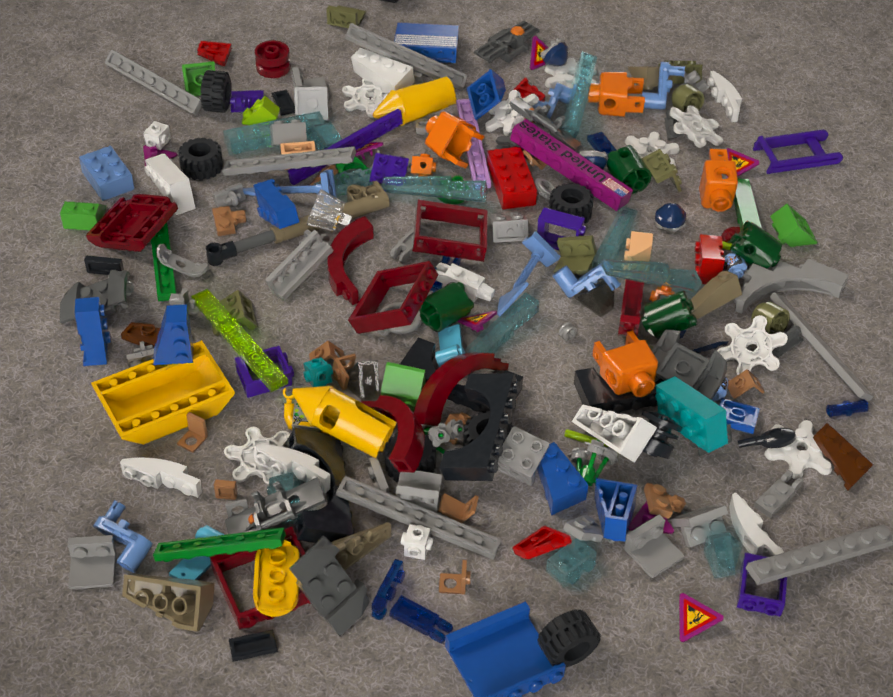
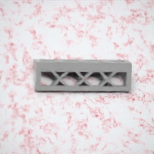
M316 230L265 279L271 293L284 301L333 252L332 247L322 241ZM315 239L316 242L311 246V242ZM303 251L302 256L298 259L299 254ZM291 264L290 269L286 272L287 266ZM278 277L277 282L273 284V281Z

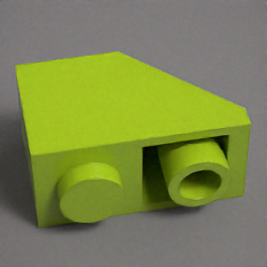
M265 96L261 100L258 99L250 109L247 108L243 112L241 123L243 125L268 126L278 118L280 108Z

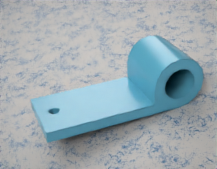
M460 324L438 332L440 350L435 352V357L440 367L448 360L465 354V350L462 345Z
M206 525L198 529L195 538L225 534ZM210 557L183 558L169 572V576L172 578L198 580L211 567Z

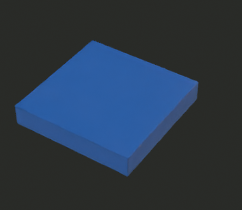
M721 398L719 406L726 409L727 425L730 424L732 429L753 434L760 408Z

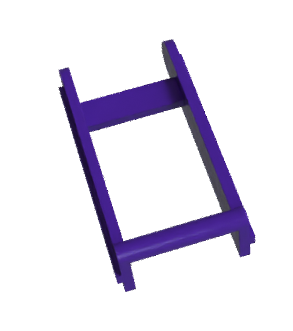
M824 129L766 138L759 136L757 141L754 142L753 151L764 150L771 161L766 171L767 174L839 164L843 160V155L840 152L826 154L819 144L820 141H825L828 138V132ZM807 143L814 156L778 161L771 148Z

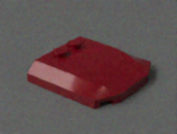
M136 194L129 200H125L122 197L86 234L89 242L97 247L141 252L179 208L176 202L172 203L167 196Z

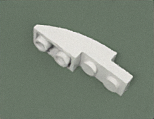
M710 71L707 84L711 89L712 97L715 98L716 103L721 102L722 106H725L726 116H729L731 122H738L742 101L740 94L727 79L715 71Z
M263 444L254 446L255 462L260 466L266 467L285 479L293 475L299 480L308 482L318 477L323 493L330 489V474L319 468L318 459L286 447Z
M128 458L120 461L122 473L126 478L140 481L147 487L152 486L158 489L163 483L166 487L178 489L187 496L192 495L198 498L202 493L200 479L188 475L187 466L156 458Z
M736 492L733 493L729 505L730 516L734 529L747 551L751 554L766 557L784 553L782 548L777 546L770 539L769 535L761 529L763 520L760 515L755 513Z

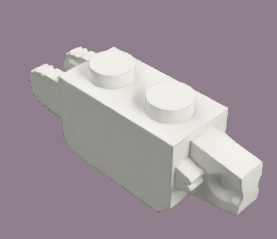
M441 262L436 266V271L439 274L436 280L443 283L442 287H445L450 282H461L465 287L468 298L473 302L477 298L491 301L495 289L484 283V277L453 263L449 266Z

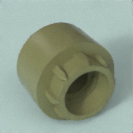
M690 84L680 85L672 93L673 107L678 108L682 112L687 113L689 105L696 107L698 111L703 106V93Z
M773 302L759 304L751 316L752 323L753 319L759 315L767 319L765 331L768 334L783 333L790 319L789 311Z

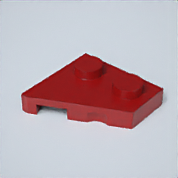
M201 41L197 53L203 58L225 66L232 50V45L230 43Z
M524 78L513 89L520 92L522 99L530 94H535L540 101L545 102L546 96L535 85L531 86L527 78Z
M543 526L512 548L515 555L528 560L569 545L572 541L570 535Z

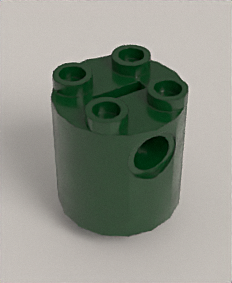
M627 145L608 154L607 168L610 174L633 189L632 194L641 192L649 185L652 177L651 172L632 145Z
M747 220L739 234L735 233L730 240L732 243L730 247L731 252L742 257L750 266L754 263L766 269L770 266L774 267L781 258L779 253L782 249V243L753 222Z
M450 282L442 289L427 295L419 309L420 318L433 331L440 332L456 323L460 318L469 315L471 309L474 308V303L468 298L465 287L461 282Z
M684 290L644 305L643 326L657 340L660 339L665 330L683 331L698 325L695 315H692L691 311L694 310L691 299L688 300Z

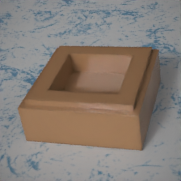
M215 479L214 490L216 498L230 500L237 498L236 481Z

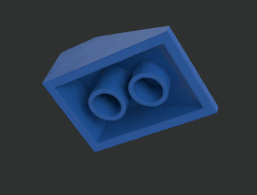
M492 69L467 87L473 116L476 121L500 103L506 91L504 80Z

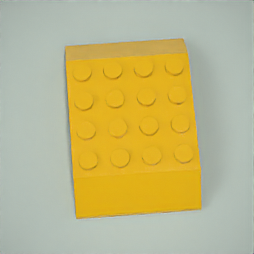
M202 340L193 344V363L153 365L152 359L91 382L120 438L143 445L188 427L186 415L189 412L204 420L218 415L235 394V391Z

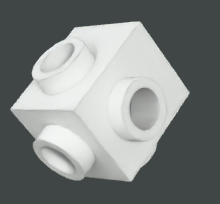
M154 121L144 131L146 146H157V149L161 150L171 139L169 125Z
M409 524L407 532H403L401 545H404V556L425 560L428 550L431 551L433 545V538L430 537V528Z

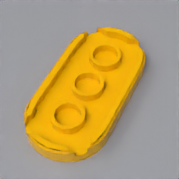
M284 540L283 545L276 549H258L255 555L254 604L259 612L271 617H278L289 613L295 608L299 599L297 579L289 568L300 559L297 547L291 545V542Z

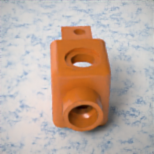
M602 72L599 83H589L588 102L598 103V112L601 115L625 117V112L643 113L645 97L628 96V93L642 94L644 78L627 77V72Z
M445 111L441 112L439 116L430 118L426 124V132L429 134L425 144L439 157L451 161L460 167L467 168L468 164L460 159L461 155L464 152H468L471 148L472 137L479 140L484 138L481 133L476 131V127Z
M709 149L710 160L704 163L699 186L701 204L704 208H712L718 212L726 211L733 205L738 185L735 161L728 160L727 149ZM722 174L727 175L728 178L722 179Z
M633 331L627 332L625 345L606 351L600 341L594 342L592 356L600 366L601 377L616 395L632 391L636 397H644L654 389L658 360L645 340H639Z

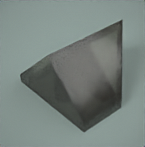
M604 280L594 284L596 287L589 292L585 288L574 295L576 300L600 318L614 307V290L611 291Z
M378 360L357 362L347 373L349 375L347 388L360 401L377 400L380 396Z

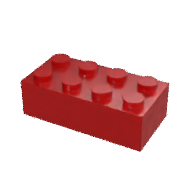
M521 147L488 150L487 167L502 210L535 206L537 189Z

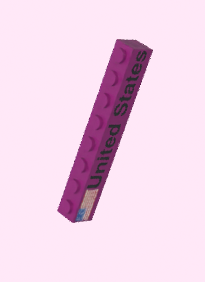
M527 119L513 127L511 141L575 184L585 186L597 199L615 211L628 204L633 189Z

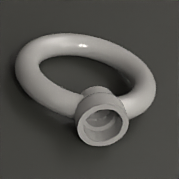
M403 302L390 303L384 306L380 312L400 309ZM418 311L415 321L411 325L378 330L379 334L382 336H386L390 332L407 334L417 330L422 324L420 311Z

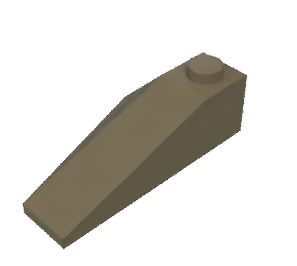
M628 66V70L633 78H644L643 90H653V87H658L660 67ZM670 75L668 80L673 81V75Z
M722 271L718 276L712 278L691 299L694 310H691L692 315L699 319L741 296L742 291L738 276L729 271Z
M387 522L331 542L340 549L334 557L344 571L391 537V524Z
M126 573L124 574L122 596L142 608L148 607L152 609L159 618L166 617L172 621V625L176 628L198 632L213 606L215 583Z

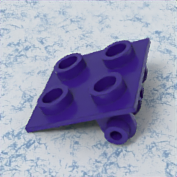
M264 90L231 91V112H244L247 108L250 109L258 99L261 100L264 97Z
M375 153L369 182L378 181L379 184L403 188L409 159Z

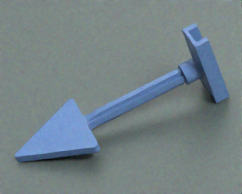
M333 169L320 173L321 184L304 186H279V184H275V187L282 189L281 194H323L324 208H331L332 204H337ZM254 187L243 188L244 194L256 196Z
M536 231L522 242L532 252L531 259L514 283L513 289L499 298L497 310L499 317L529 285L526 280L539 261L545 267H548L560 258V255Z

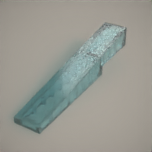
M451 176L384 177L381 186L388 193L485 203L488 193L486 180L452 181Z
M625 207L619 209L592 261V269L606 260L613 267L635 220L637 210Z
M601 259L600 261L605 274L608 276L658 286L666 285L673 289L697 293L702 284L696 270L670 269L667 263Z
M525 292L464 349L465 353H493L514 336L515 330L539 312L540 301Z

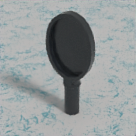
M774 428L764 432L761 436L737 441L739 448L753 445H762L766 448H781L793 443L796 439V434L790 428Z

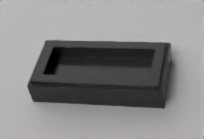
M287 90L271 93L274 103L280 108L279 113L281 116L295 113V105Z
M87 255L84 259L87 273L109 275L110 270H124L122 259Z
M273 629L228 639L233 662L278 652Z

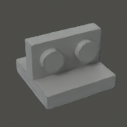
M294 87L295 120H328L327 87Z
M415 471V473L400 472L396 497L437 513L442 474Z
M726 505L705 506L671 518L673 527L681 528L686 546L693 547L727 534L722 516L728 514Z

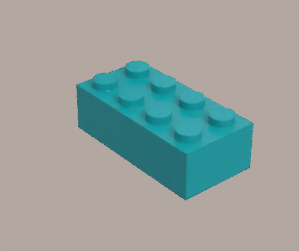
M675 376L656 385L657 412L673 419L678 425L682 426L683 429L679 433L685 438L691 440L708 453L728 444L726 409Z

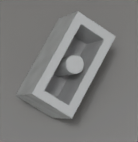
M291 120V123L274 121V124L270 125L271 146H280L282 143L307 142L306 123L301 122V120Z

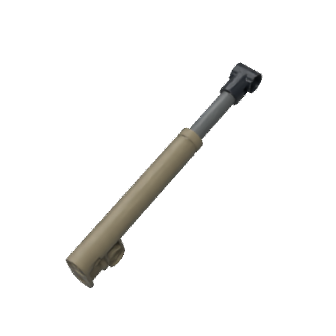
M373 181L372 185L365 187L350 185L347 188V202L322 210L321 212L324 215L311 217V214L300 217L299 223L282 229L272 226L270 231L236 242L228 241L222 244L213 242L206 246L207 262L211 266H219L224 260L237 256V253L271 242L278 244L302 236L306 230L313 232L314 230L318 231L327 228L326 219L322 218L325 216L340 215L337 222L339 224L342 223L344 217L351 220L388 208L390 205L389 198L378 181Z

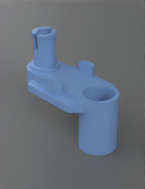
M669 62L660 63L658 93L642 92L641 97H645L644 108L665 110L667 92H670V88H672V80H668V77L670 75L684 77L685 66H671Z
M557 82L555 89L550 88L548 92L551 95L549 102L539 100L532 107L536 109L538 106L550 105L551 108L547 114V117L550 119L558 100L573 107L579 91Z
M608 260L602 262L579 279L575 277L567 265L552 275L568 298H571L584 288L589 292L596 287L594 284L598 282L599 278L604 279L611 291L621 285L612 273L613 267Z
M114 500L105 516H99L93 527L104 535H113L114 540L126 545L116 562L123 568L135 573L153 543L144 536L128 529L129 522L121 519L118 524L116 523L126 507Z

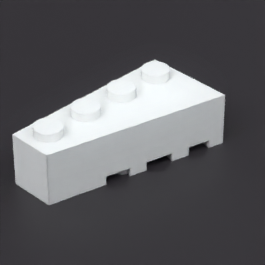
M360 48L351 57L354 72L365 80L373 82L375 87L382 88L386 94L391 90L411 86L415 82L412 66Z
M165 154L145 160L146 166L144 169L147 176L151 177L163 196L170 198L172 203L176 202L179 208L175 212L176 215L196 209L189 178Z
M586 405L581 406L572 420L574 424L634 463L657 429V427L643 418L617 414L613 411H604L600 408Z

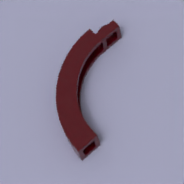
M365 216L353 221L337 234L330 245L333 252L327 257L328 278L333 292L336 296L343 295V298L352 305L359 302L358 289L346 275L344 265L349 255L357 247L374 239L373 225Z
M626 275L618 336L626 337L629 331H633L638 336L644 277Z
M479 352L465 353L448 360L430 376L417 400L414 415L420 424L438 426L441 422L446 400L461 379L480 369L508 371L509 363L501 362V358H494L495 353Z
M380 395L377 401H361L366 406L397 422L398 436L394 449L388 459L398 472L415 473L423 454L425 438L422 425L411 409L400 399L387 395Z

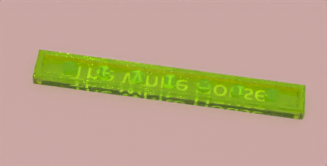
M208 288L191 296V299L195 300L198 309L271 392L289 384L288 378Z

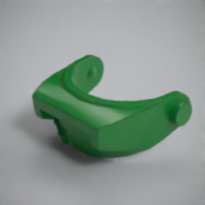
M354 157L353 162L348 164H336L340 183L344 186L347 185V180L343 175L345 170L359 169L367 175L370 174V169L357 157Z

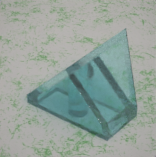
M728 531L707 536L703 553L714 578L736 575L735 567L743 545Z

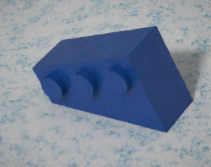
M273 179L253 185L259 205L257 211L260 217L279 229L299 223L296 206L287 195L280 193L282 189L275 187Z
M99 297L75 299V318L78 335L81 336L82 341L80 348L81 351H84L83 366L107 364L108 343H111L110 331H107L108 320L103 317L105 316L104 304L101 305Z
M187 304L167 305L161 329L158 333V339L154 346L153 365L193 363V339Z
M555 442L549 444L550 446L537 468L545 491V497L550 507L551 516L586 500L588 492L587 482Z
M596 478L594 499L605 539L626 541V535L636 505V484Z

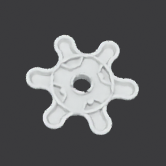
M568 58L563 66L547 65L545 68L546 73L553 75V77L545 81V86L548 88H554L558 82L577 91L581 87L588 89L589 83H597L596 80L589 78L597 74L596 67L593 65L580 67L574 58Z
M364 78L360 87L344 86L342 88L343 94L352 98L344 102L345 109L347 111L355 109L366 110L370 118H373V112L387 96L382 88L375 87L373 82L367 81Z
M512 90L507 101H501L488 111L491 115L495 116L486 122L485 129L487 132L503 127L504 135L509 136V133L513 131V127L525 120L523 116L512 110L509 104L517 96L521 98L520 92ZM530 94L523 98V100L533 106L538 103L539 98L535 94Z
M689 105L687 113L682 112L676 107L670 109V116L679 122L674 124V132L677 134H687L688 139L694 141L695 146L702 148L706 145V140L716 146L723 142L722 137L713 131L719 127V123L714 119H704L701 117L696 107Z
M651 132L648 138L642 137L638 139L634 136H628L625 140V144L632 145L641 158L651 154L647 152L650 150L653 153L661 149L663 154L667 153L668 156L677 154L680 151L678 144H666L665 141L660 140V135L657 132ZM670 158V164L676 166L674 159Z
M756 316L753 319L752 325L747 329H742L735 323H729L725 326V333L731 337L732 342L729 346L721 347L717 351L726 361L730 359L738 361L737 375L746 369L751 372V369L757 365H763L770 371L777 370L780 365L779 360L773 356L772 351L777 347L784 346L788 338L782 332L768 334L765 331L767 319L764 316ZM752 344L757 346L754 352L748 350L747 347Z
M804 420L799 424L798 429L795 431L796 439L793 443L781 448H768L764 453L768 460L775 461L781 459L789 464L788 470L793 472V479L802 478L803 471L806 468H814L823 475H828L832 472L831 463L823 457L822 451L813 439V424L808 420ZM777 424L774 425L771 429L784 427L782 425ZM797 446H802V447L805 446V449H806V450H801V451H800V450H798L796 447H797Z
M250 427L245 432L248 439L247 443L243 446L229 445L224 449V454L228 459L240 462V466L232 474L237 482L242 483L250 476L257 475L263 478L267 486L272 487L273 483L278 481V475L255 462L254 446L263 444L284 447L287 444L290 433L282 430L273 437L266 438L261 435L259 428Z

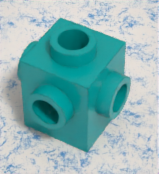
M322 357L303 363L305 369L303 372L304 378L313 387L326 386L332 382V366Z

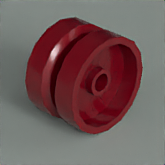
M270 40L256 46L254 51L256 70L259 75L273 79L280 78L289 73L291 69L289 47L285 43Z

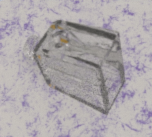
M320 189L306 225L335 231L338 223L346 226L349 225L352 216L342 213L345 206L343 201Z

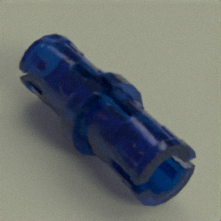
M865 399L854 402L847 400L840 404L826 406L829 418L840 415L851 416L854 413L868 412L869 409L868 402Z

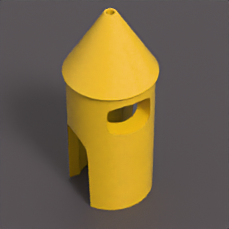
M446 76L426 83L391 90L373 112V117L380 119L390 112L399 109L403 122L400 126H404L406 123L424 118L428 114L456 104L454 86Z
M334 386L295 388L292 392L311 427L315 426L374 458H377L379 451L383 452L385 444L392 436L397 424L396 421L335 389Z

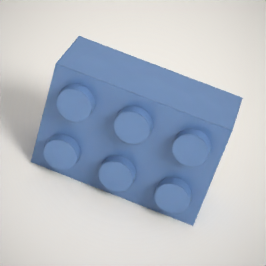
M111 146L79 157L82 173L102 201L134 190L131 172Z

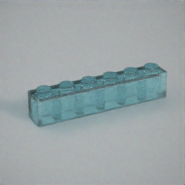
M584 52L581 53L576 64L564 112V117L566 118L561 126L564 131L575 139L580 130L597 56Z
M320 111L224 130V144L229 155L272 147L270 125L274 124V121L291 123V120H301V122L306 123L307 139L325 136L324 119Z

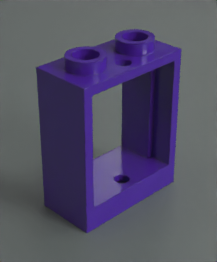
M544 207L538 218L537 233L553 249L559 250L557 240L564 236L550 233L549 223L575 230L576 236H584L587 227L584 226L585 218Z
M280 346L257 351L249 357L246 356L250 354L235 358L236 372L247 398L292 386L294 371L292 366H288L286 352L282 353ZM258 355L260 358L259 360L254 361L252 360V356ZM278 363L282 373L252 381L249 371L265 367V365L269 366Z
M745 553L741 565L737 608L766 613L770 616H781L785 606L787 577L781 578L778 581L777 600L745 594L747 573H749L746 570V566L749 562L767 558L766 556Z

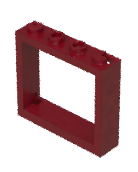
M418 199L412 251L484 262L487 250L488 210ZM421 219L479 227V244L420 236Z
M430 261L377 271L349 317V323L357 334L411 325L439 274ZM414 283L400 309L375 313L390 287Z
M289 527L285 529V538L288 539L284 540L291 542V545L297 547L301 558L305 552L297 540L293 528ZM257 550L253 552L240 551L234 554H216L210 557L213 573L239 630L251 628L258 622L275 618L262 614L256 607L240 613L222 573L255 561ZM299 590L298 603L292 611L302 605L311 604L302 590Z

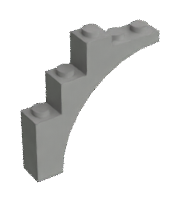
M807 259L804 265L801 264L799 268L780 261L777 267L774 266L772 270L753 263L750 269L745 270L742 277L744 279L742 295L735 298V311L742 314L750 304L759 298L780 291L808 290L839 298L846 286L849 275L811 259Z

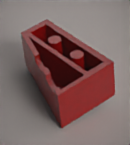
M700 234L699 241H695L694 252L698 253L695 254L694 264H698V266H695L694 276L698 277V284H707L712 278L718 276L723 271L725 257H722L724 255L722 236Z

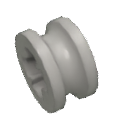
M567 322L562 325L558 334L565 341H569L577 334V328L572 323Z

